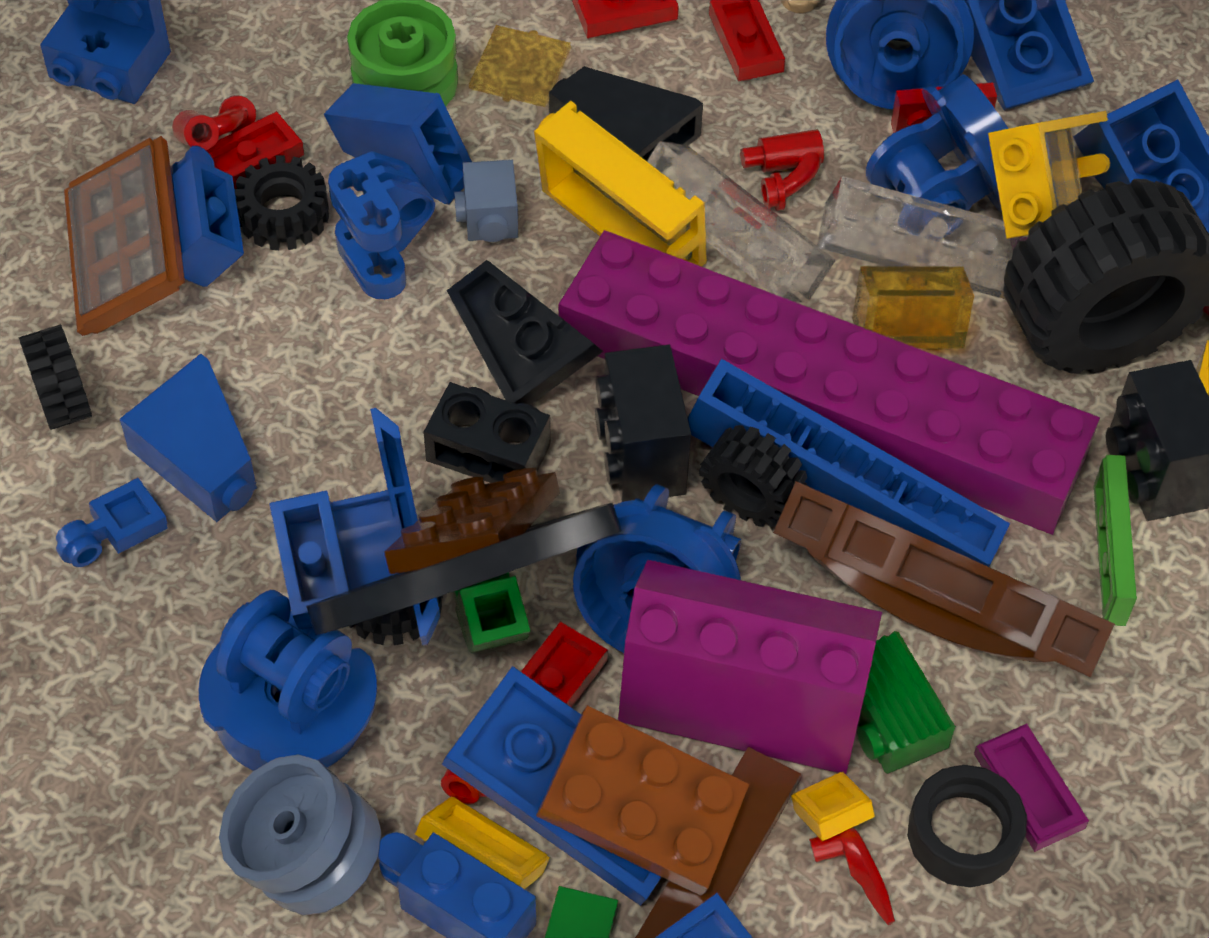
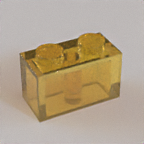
M860 266L852 319L853 323L857 326L915 348H924L931 351H939L944 348H964L974 294L964 267Z

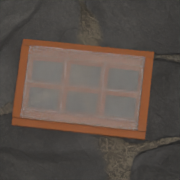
M162 136L154 140L148 138L69 182V187L64 190L77 332L82 336L102 332L179 291V286L185 283L168 143Z

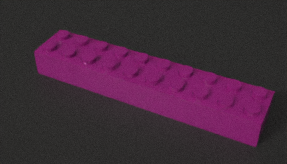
M606 230L599 237L558 304V316L604 351L597 357L605 359V353L670 344L681 390L697 396L701 394L720 360L723 359L977 505L1053 535L1086 460L1100 417Z

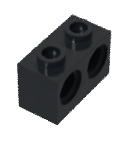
M449 382L423 431L427 462L471 477H483L484 481L489 483L504 481L503 476L519 469L536 468L538 472L551 445L549 414L543 413L529 404H516L491 396L483 389L477 387L467 388ZM469 425L470 427H459V426ZM510 442H521L520 444H509Z

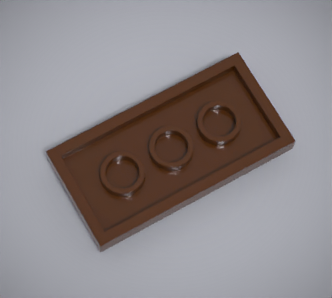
M524 468L505 474L503 476L504 481L485 484L483 477H472L451 484L452 490L436 498V504L431 509L421 512L418 515L419 520L414 525L402 529V536L384 551L389 573L396 574L419 570L523 534L560 494L556 473L537 475L536 468Z

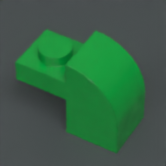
M508 572L453 591L456 602V614L470 653L528 639L531 630L516 576L510 577Z

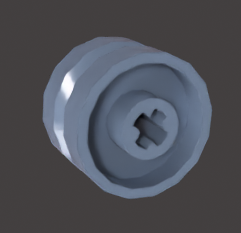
M297 754L275 758L254 770L235 790L223 813L219 841L223 860L237 876L251 886L262 890L268 898L282 908L300 915L325 913L347 901L367 880L378 858L381 828L375 809L348 784L343 783L318 760Z

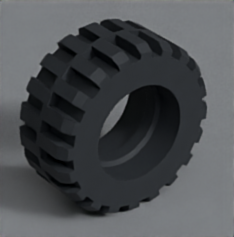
M1133 179L1130 184L1117 181L1106 184L1105 189L1096 192L1091 189L1078 195L1079 199L1067 206L1063 203L1052 210V216L1044 222L1038 221L1028 231V238L1025 241L1018 242L1013 250L1012 259L1008 261L1003 287L1004 296L1033 352L1043 363L1057 370H1064L1074 374H1081L1083 370H1087L1090 373L1103 372L1106 367L1113 365L1119 368L1130 364L1134 358L1141 355L1146 357L1158 351V346L1166 341L1172 342L1183 334L1182 330L1188 324H1194L1203 315L1204 306H1209V233L1183 192L1176 190L1175 187L1159 181L1152 182L1147 179Z

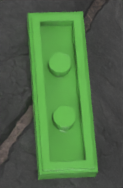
M1106 455L1102 459L1093 485L1102 616L1104 619L1115 623V626H1126L1137 600L1126 457L1122 455Z

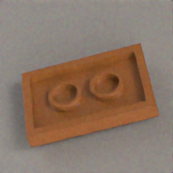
M587 705L577 722L536 816L702 896L709 888L749 783Z

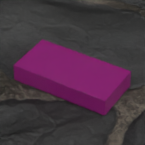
M1028 724L976 746L974 755L981 767L987 768L1005 778L1020 795L1027 814L1025 837L1034 852L1086 829L1089 822L1088 818Z

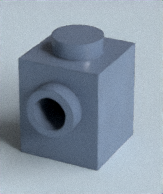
M513 160L462 163L464 191L454 192L456 222L467 223L468 241L484 240L487 242H497L508 238H519L518 205Z

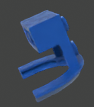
M372 408L370 411L388 490L334 502L330 501L328 491L326 490L269 503L291 612L299 630L313 627L306 608L307 605L394 575L389 573L384 551L402 536V529L414 525L418 521L399 427L377 408ZM437 597L413 605L422 646L429 644L440 619Z

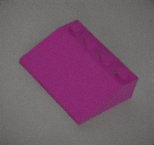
M647 560L634 589L625 640L618 720L626 724L746 751L750 747L768 757L847 774L882 612Z

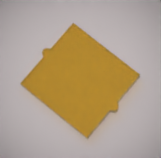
M496 25L469 82V89L500 96L505 102L513 99L545 107L549 99V91L554 87L571 49V42L541 36L535 30L528 33Z

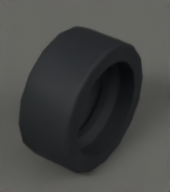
M963 764L943 768L924 781L913 801L909 815L907 837L914 857L929 874L947 884L971 888L993 883L1010 870L1026 836L1027 814L1020 795L1005 778L987 768ZM963 797L975 799L990 807L1002 824V835L996 848L987 853L973 855L957 852L943 844L933 832L931 826L932 814L937 805L946 799Z

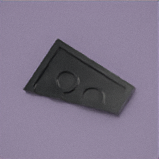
M488 260L446 290L506 401L532 405L604 352Z

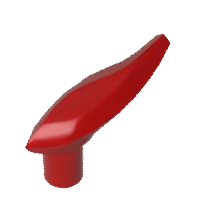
M854 827L824 841L819 837L809 839L815 862L845 855L851 876L862 886L875 910L887 925L895 922L891 902L883 879L863 839Z

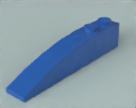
M723 359L720 360L688 416L691 435L711 447L715 445L727 428L731 427L734 429L736 425H743L746 431L750 427L759 429L760 436L763 438L767 433L776 437L775 445L781 447L785 444L791 449V452L788 454L790 458H799L802 463L799 470L806 471L807 479L805 482L807 486L988 567L1010 525L1004 519Z

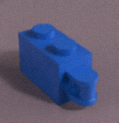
M192 146L186 151L185 156L179 162H175L170 167L184 278L202 287H206L244 254L233 176L215 168L211 155L205 149L199 146Z
M398 832L387 834L380 840L378 854L380 872L386 881L398 888L401 909L444 937L527 938L536 926V896L434 832L424 845Z

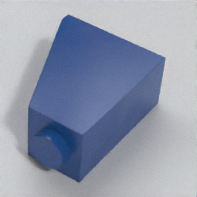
M353 83L324 113L343 152L356 158L373 151L408 163L432 198L444 204H450L455 198L454 192H459L464 188L462 163L472 161L439 93Z
M199 354L120 418L128 449L214 521L218 522L228 512L237 511L244 507L252 497L253 491L257 489L251 458L211 364L204 355Z

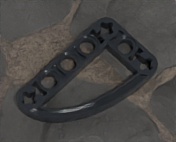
M613 502L532 525L523 534L419 570L397 573L307 605L306 608L315 635H319L494 578L621 532L622 529Z

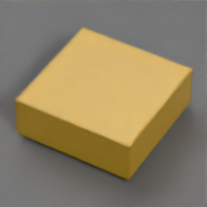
M839 772L791 795L796 814L822 841L875 817L872 800L844 772Z

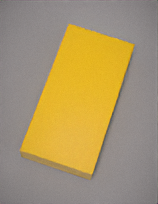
M449 797L421 817L415 835L424 841H427L434 832L523 889H526L542 876L550 859L546 853L455 797Z

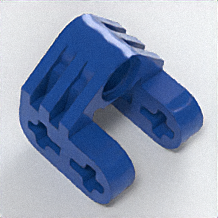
M371 151L336 166L329 174L328 185L332 205L341 217L335 227L338 252L362 290L372 298L385 300L397 296L405 288L406 269L404 260L399 252L407 247L432 216L435 210V202L408 163ZM349 187H354L357 191H363V195L357 197ZM379 265L385 274H391V276L383 278L380 274H374V267Z

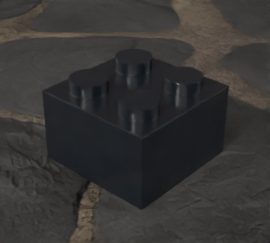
M671 345L605 353L604 375L596 376V392L599 407L595 408V420L599 440L606 439L609 451L604 452L608 484H618L622 502L637 498L644 501L648 492L655 484L668 488L669 497L686 495L691 431Z
M1192 360L1129 372L1122 394L1117 398L1113 420L1110 427L1107 428L1105 435L1109 454L1126 457L1129 499L1134 504L1139 503L1146 521L1208 509L1209 396Z

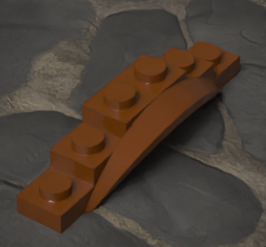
M797 481L773 531L774 534L805 547L810 555L833 576L885 611L940 638L981 652L1029 662L1055 661L1088 677H1092L1115 626V623Z

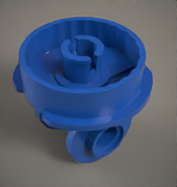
M836 0L831 9L826 28L827 52L837 75L859 98L874 106L886 109H893L897 90L921 89L929 84L934 87H944L959 77L969 62L974 43L973 19L965 0ZM891 40L910 42L911 46L905 50H894L887 43Z
M965 74L960 75L940 90H937L930 84L924 87L922 94L932 116L921 124L908 126L887 137L874 151L866 166V178L876 191L881 193L897 191L903 195L905 202L900 210L899 223L907 235L913 238H926L951 229L965 217V214L974 203L986 195L996 209L1002 213L988 133L1009 128L984 93ZM953 150L962 165L956 169L946 171L938 160Z
M655 484L650 489L644 501L637 498L615 504L614 508L622 531L577 548L573 590L576 603L585 621L606 643L624 653L634 589L647 560L741 580L736 563L741 539L733 536L736 524L735 514L724 510L713 527L666 509L669 489Z
M269 590L260 594L251 602L243 604L228 620L222 631L220 642L212 650L202 669L198 688L199 703L204 723L214 732L217 731L219 739L228 753L245 767L254 771L275 758L299 754L316 759L328 768L350 751L369 723L377 698L376 672L371 657L361 648L352 649L351 639L339 630L315 635L313 627L299 630L292 616L289 599L276 590ZM274 696L279 699V703L274 700Z

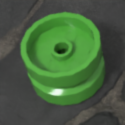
M380 0L364 8L351 22L347 42L351 61L352 84L439 93L445 106L453 99L458 85V66L455 59L457 53L456 34L452 20L440 7L425 0Z

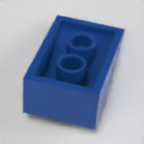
M965 0L970 9L974 24V43L971 57L986 82H993L997 100L1003 110L1081 88L1094 82L1065 0Z
M1178 79L1108 113V121L1090 124L1073 136L1083 157L1105 154L1109 158L1110 167L1108 171L1103 174L1093 175L1104 189L1106 184L1117 181L1130 184L1133 179H1147L1152 182L1159 181L1173 186L1176 190L1183 192L1209 233V136Z

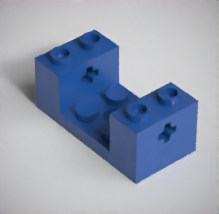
M68 0V7L40 44L48 76L65 86L75 85L97 92L100 96L109 100L119 99L136 104L171 52L161 0Z

